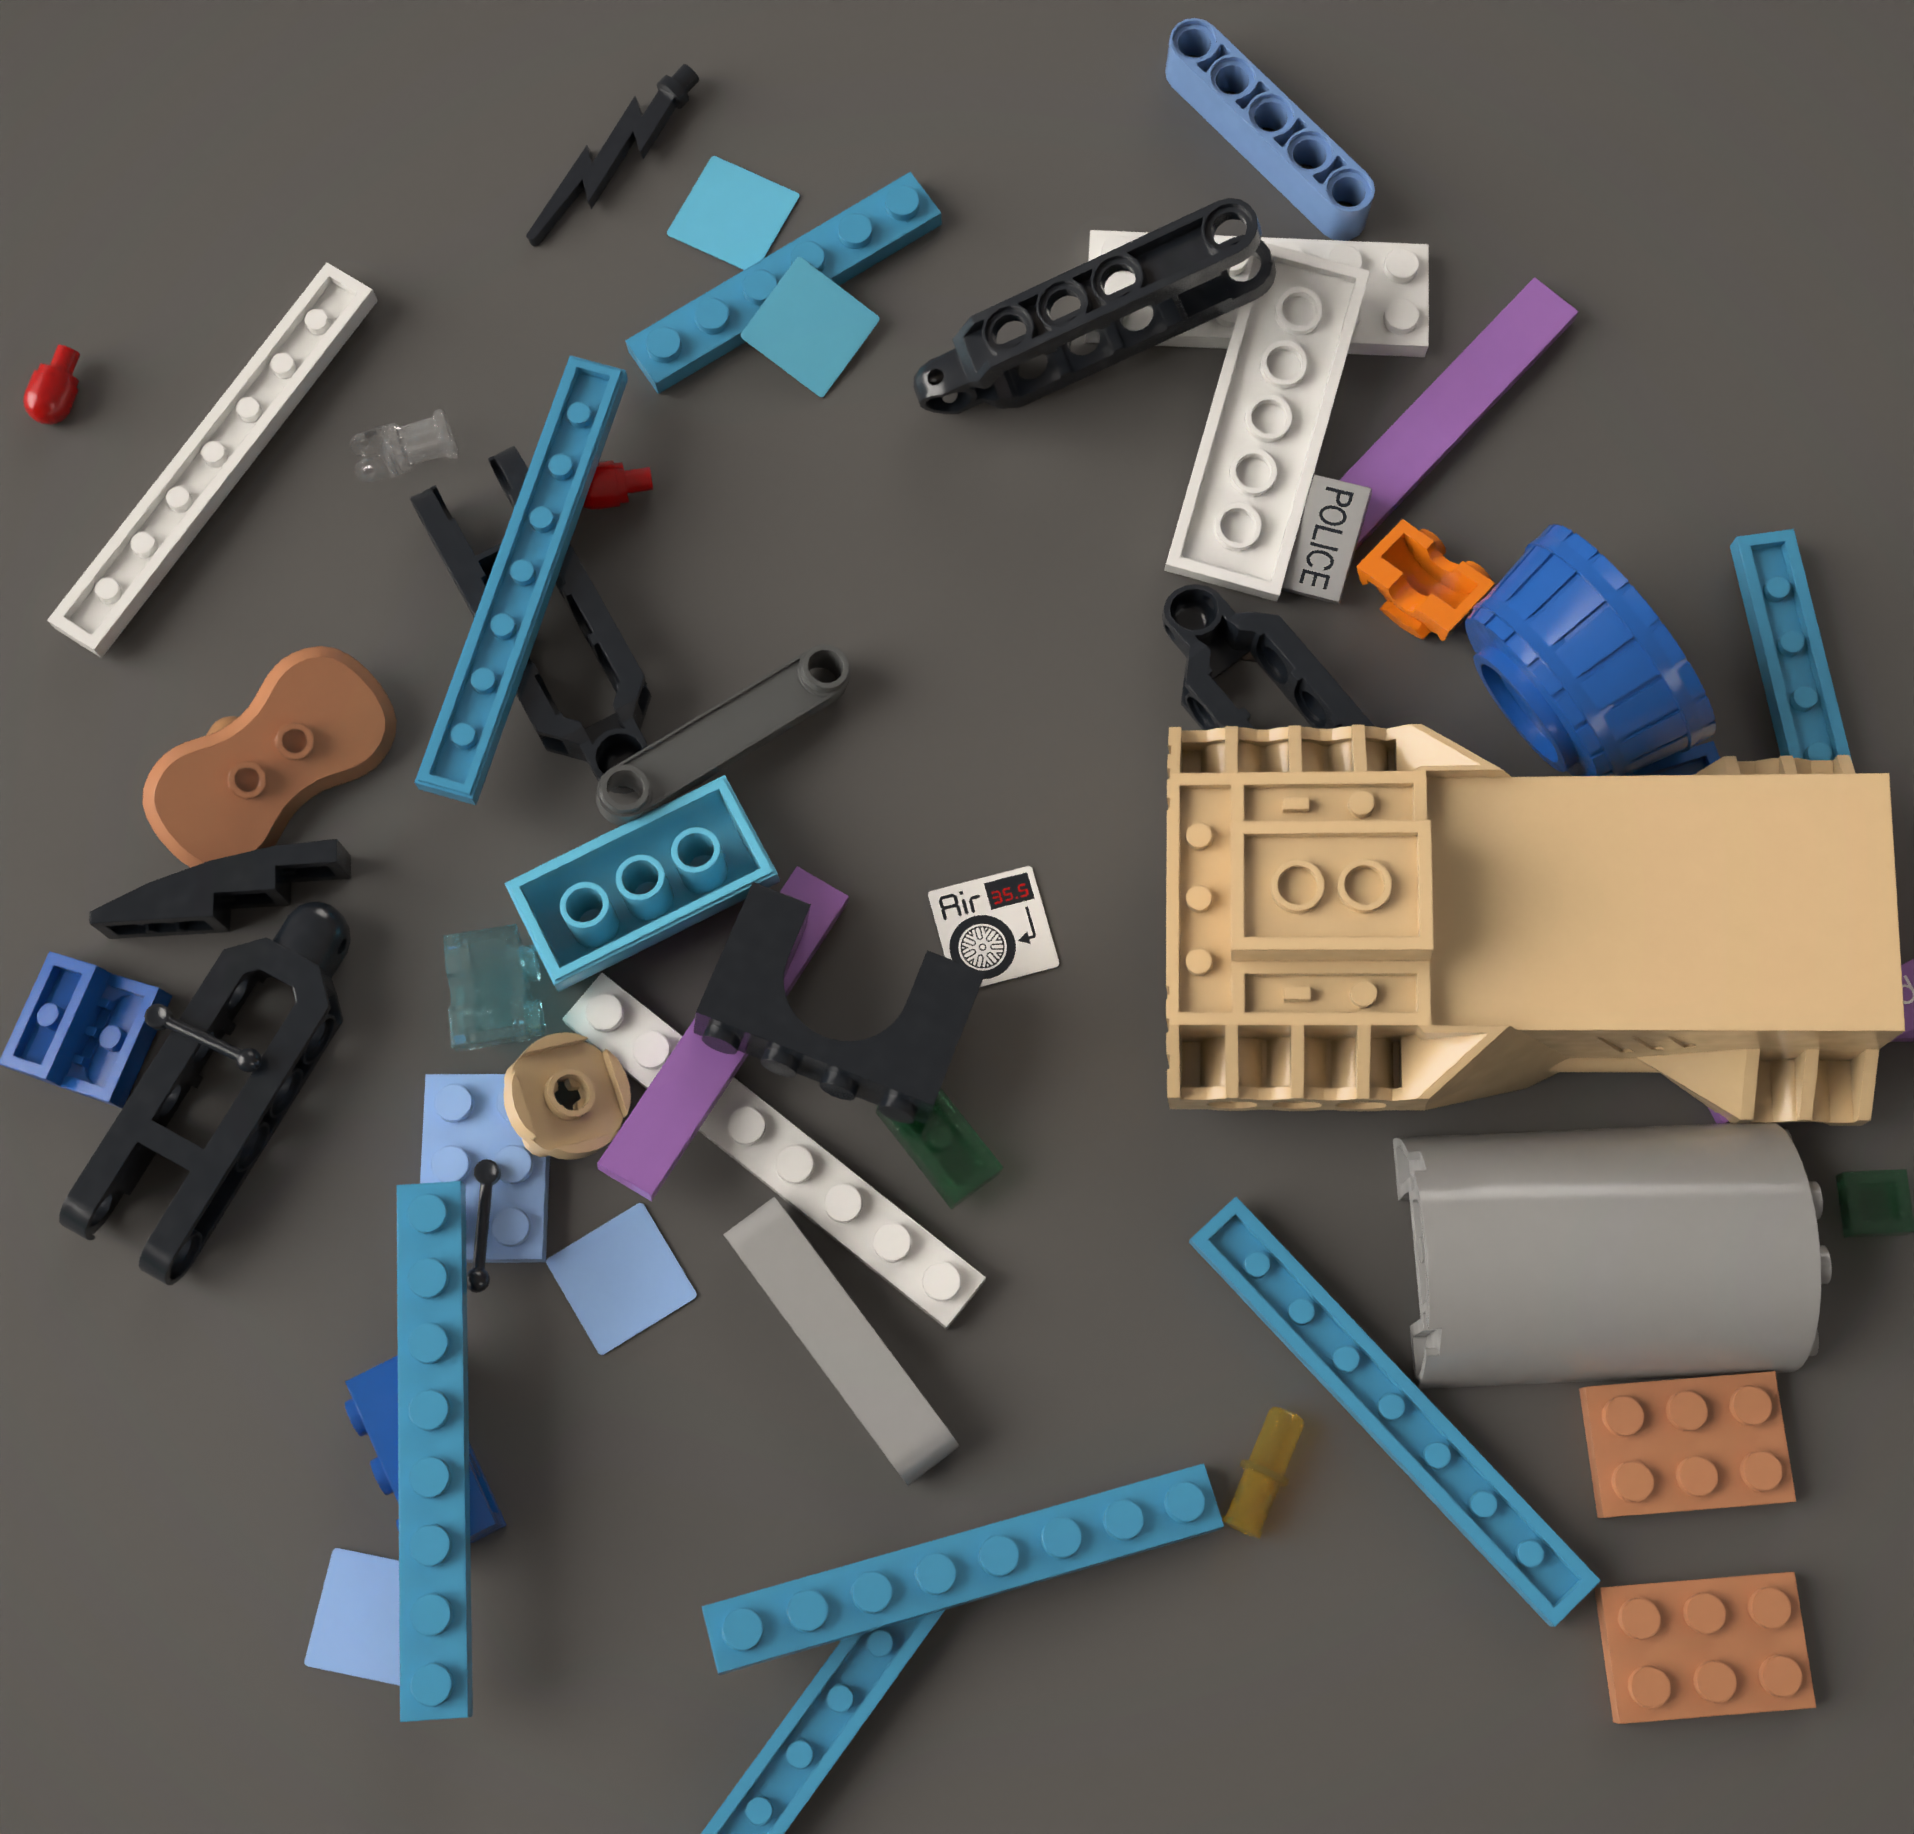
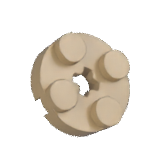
M564 1032L540 1038L532 1043L505 1073L504 1106L512 1127L522 1138L525 1148L533 1155L539 1157L552 1156L564 1160L590 1156L613 1140L618 1133L617 1131L621 1128L623 1118L628 1115L631 1104V1091L625 1070L610 1051L605 1049L601 1052L594 1045L585 1042L588 1039L585 1036ZM557 1082H564L568 1090H578L581 1099L573 1104V1110H568L557 1102L554 1095L558 1091Z

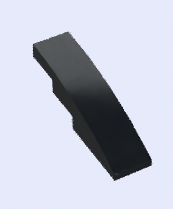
M338 839L271 846L211 860L149 882L90 911L89 924L109 939L230 932L231 909L291 906V882L351 879V855Z

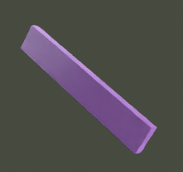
M1534 277L1348 470L1340 481L1372 489V495L1356 550L1574 322L1579 311Z
M798 866L780 893L811 904L806 929L784 978L786 997L847 906L849 899L848 895ZM695 1019L597 1163L598 1170L651 1202L748 1056V1054L737 1051L736 1054H725L707 1046L702 1041V1036L694 1033Z

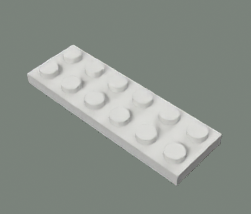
M1090 230L1088 261L1150 232ZM1215 235L1214 240L1220 244L1237 236ZM1261 237V240L1266 243L1370 270L1347 354L1425 357L1429 347V244ZM1254 256L1231 267L1230 277L1236 281H1247ZM1129 271L1115 272L1106 281L1105 294L1110 295L1135 283V275ZM1146 306L1125 316L1123 326L1132 331L1145 328L1152 320L1153 309ZM1239 308L1156 346L1228 349ZM1096 330L1085 335V343H1099L1100 334Z
M1265 242L1275 262V280L1267 293L1239 307L1164 571L1277 602L1370 270ZM1256 257L1253 259L1248 280L1255 277L1260 270L1261 261Z

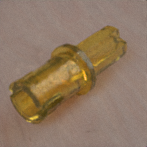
M1272 1407L1268 1411L1249 1460L1242 1459L1239 1464L1244 1469L1227 1514L1222 1519L1223 1524L1243 1534L1260 1539L1262 1528L1279 1487H1287L1289 1482L1284 1475L1305 1426L1304 1420L1300 1416L1280 1407Z

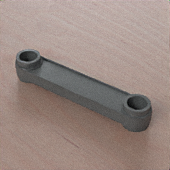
M820 644L812 647L610 768L601 776L597 785L596 804L600 813L610 823L618 826L640 818L644 814L673 801L834 703L844 694L851 677L850 665L846 655L839 648L832 645ZM825 668L834 674L836 681L822 683L816 680L809 670ZM626 786L633 789L640 798L629 805L619 804L610 798L608 793L613 788Z

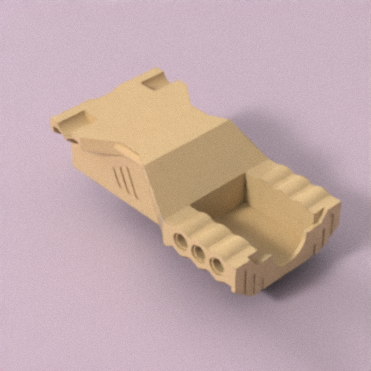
M1407 724L1388 729L1365 725H1352L1333 729H1318L1294 725L1268 730L1225 726V728L1182 731L1181 727H1169L1166 875V1022L1168 1032H1166V1054L1169 1069H1167V1098L1170 1109L1223 1111L1339 1110L1359 1112L1429 1110L1525 1089L1559 1072L1661 1073L1714 1112L1722 1115L1730 1123L1817 1122L1825 1123L1829 1126H1863L1871 1121L1879 1049L1905 1031L1889 773H1855L1850 755H1837L1834 760H1807L1793 758V756H1780L1779 758L1757 761H1737L1736 756H1723L1694 775L1511 777L1503 769L1423 724Z

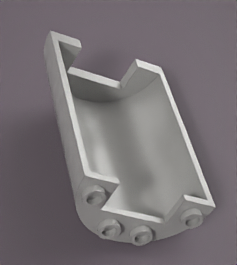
M1715 1123L1396 1137L1393 1139L1398 1201L1410 1200L1420 1319L1410 1325L1414 1381L1419 1389L1723 1376L1775 1371V1373H1790L1799 1370L1809 1356L1817 1355L1819 1349L1817 1327L1820 1314L1821 1285L1828 1284L1832 1274L1830 1254L1826 1246L1820 1245L1817 1220L1821 1218L1823 1211L1822 1192L1816 1181H1808L1803 1163L1789 1130L1783 1129L1777 1123Z

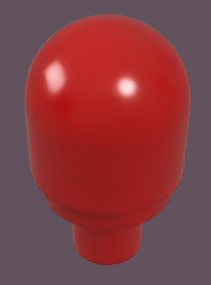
M59 344L50 365L40 364L38 370L33 371L24 393L23 403L28 415L36 422L54 425L62 422L69 415L79 392L77 388L79 380L72 375L80 357V353L76 350Z
M613 460L599 462L583 507L591 510L620 507V503L629 502L628 493L653 490L650 467L624 470L623 462L614 463Z

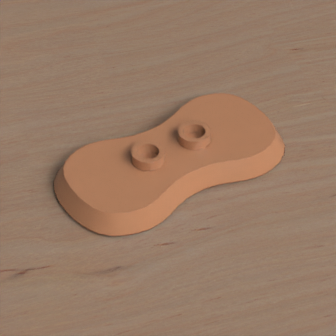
M325 646L304 648L283 658L274 666L249 707L231 724L217 732L184 742L172 748L155 763L143 787L142 804L146 817L160 841L175 857L190 868L211 860L275 846L292 816L308 800L324 790L366 775L383 761L391 749L396 735L397 719L393 705L381 684L370 671L349 654L336 648Z

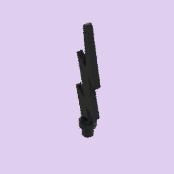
M683 64L672 77L665 75L657 83L658 92L644 114H642L636 96H634L594 161L591 150L586 145L527 233L526 237L532 246H538L584 188L588 204L591 209L594 207L635 140L644 160L675 108L681 109L689 101L687 93L699 82L698 75L691 67Z

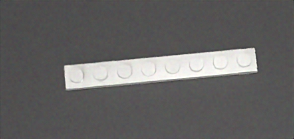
M326 262L47 619L56 630L100 658L106 654L378 300L373 289Z
M604 973L598 976L562 1019L577 1034L587 1037L586 1041L597 1047L601 1052L605 1049L610 1051L619 1060L625 1072L646 1089L682 1038V1035ZM733 1077L698 1130L946 1330L986 1281L984 1275L736 1078Z

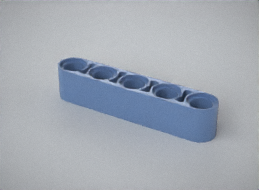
M1198 18L1185 19L1179 22L1173 28L1170 35L1165 69L1166 78L1171 87L1324 235L1339 241H1348L1359 236L1365 228L1375 193L1374 182L1368 173L1212 24ZM1187 55H1193V56H1197V57H1196V58H1192V57H1188ZM1225 91H1230V92H1234V93H1236V94L1231 95V94H1227V93H1224V92H1225ZM1261 128H1271L1275 131L1269 132ZM1306 164L1312 166L1315 169L1302 168L1299 165ZM1337 202H1348L1352 204L1353 207L1342 206Z

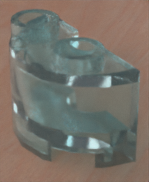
M517 924L443 935L446 975L451 992V1007H448L451 1047L456 1052L529 1041L532 1037L545 1035V1019L540 999L532 1000L530 982L540 981V965L535 945L523 946Z

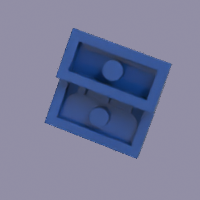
M49 951L0 1058V1065L83 1096L123 1108L157 1030H154L145 1022V1012L153 1004H163L168 1007L173 995L158 987L112 974L97 965Z

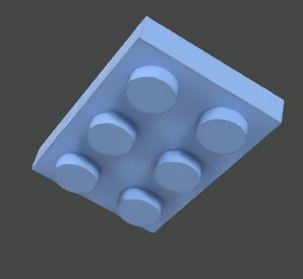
M425 1074L420 1183L461 1181L466 1185L467 1263H473L480 1183L474 1176V1169L478 1162L486 1159L494 1161L499 1166L501 1177L492 1186L485 1263L546 1262L550 1156L539 1157L530 1153L525 1148L522 1138L512 1127L504 1106L505 1074Z

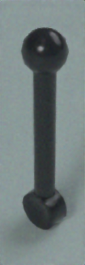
M153 1004L145 1012V1022L154 1030L162 1031L168 1028L235 1060L239 1069L243 1072L251 1073L261 1066L262 1058L256 1049L246 1048L241 1050L173 1017L171 1010L163 1004Z
M488 1159L478 1162L474 1169V1176L480 1183L473 1264L472 1269L467 1273V1289L475 1293L484 1291L490 1283V1276L485 1270L492 1186L501 1177L499 1166L494 1161Z

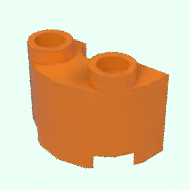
M1404 519L1356 566L1362 585L1371 582L1387 600L1380 607V610L1400 628L1422 640L1430 632L1437 633L1441 641H1445L1472 613L1473 607L1484 599L1495 585L1486 570L1477 563L1462 561L1460 564H1456L1444 557L1446 548L1434 533L1426 529L1418 530Z

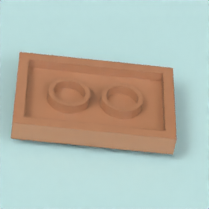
M1775 1371L1588 1386L1579 1389L1597 1518L1796 1502Z
M1795 1572L1594 1588L1613 1723L1627 1724L1816 1708Z

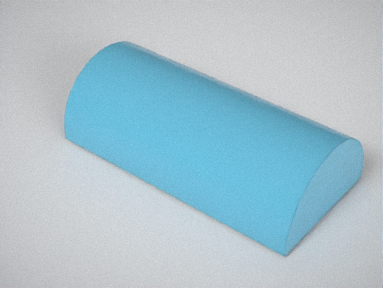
M724 775L504 884L555 988L560 992L745 900L753 882L769 888L779 883L780 879L729 781Z

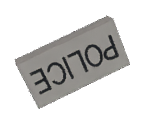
M1314 474L1282 585L1283 591L1340 605L1372 495L1371 488Z

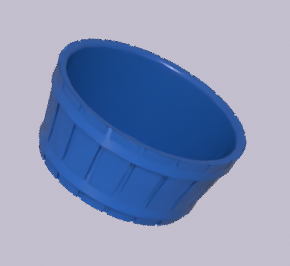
M1558 524L1549 525L1539 537L1529 543L1525 548V553L1491 592L1473 607L1472 613L1465 620L1466 633L1476 653L1473 656L1474 664L1488 692L1529 746L1544 761L1559 772L1567 771L1571 776H1628L1675 753L1687 752L1699 742L1715 734V716L1710 701L1705 694L1706 692L1690 662L1687 661L1685 654L1666 626L1662 624L1657 614L1634 586L1629 583L1624 575L1603 554L1601 555L1588 541L1564 526Z

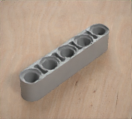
M775 1197L771 1198L723 1234L908 1486L959 1447V1444Z

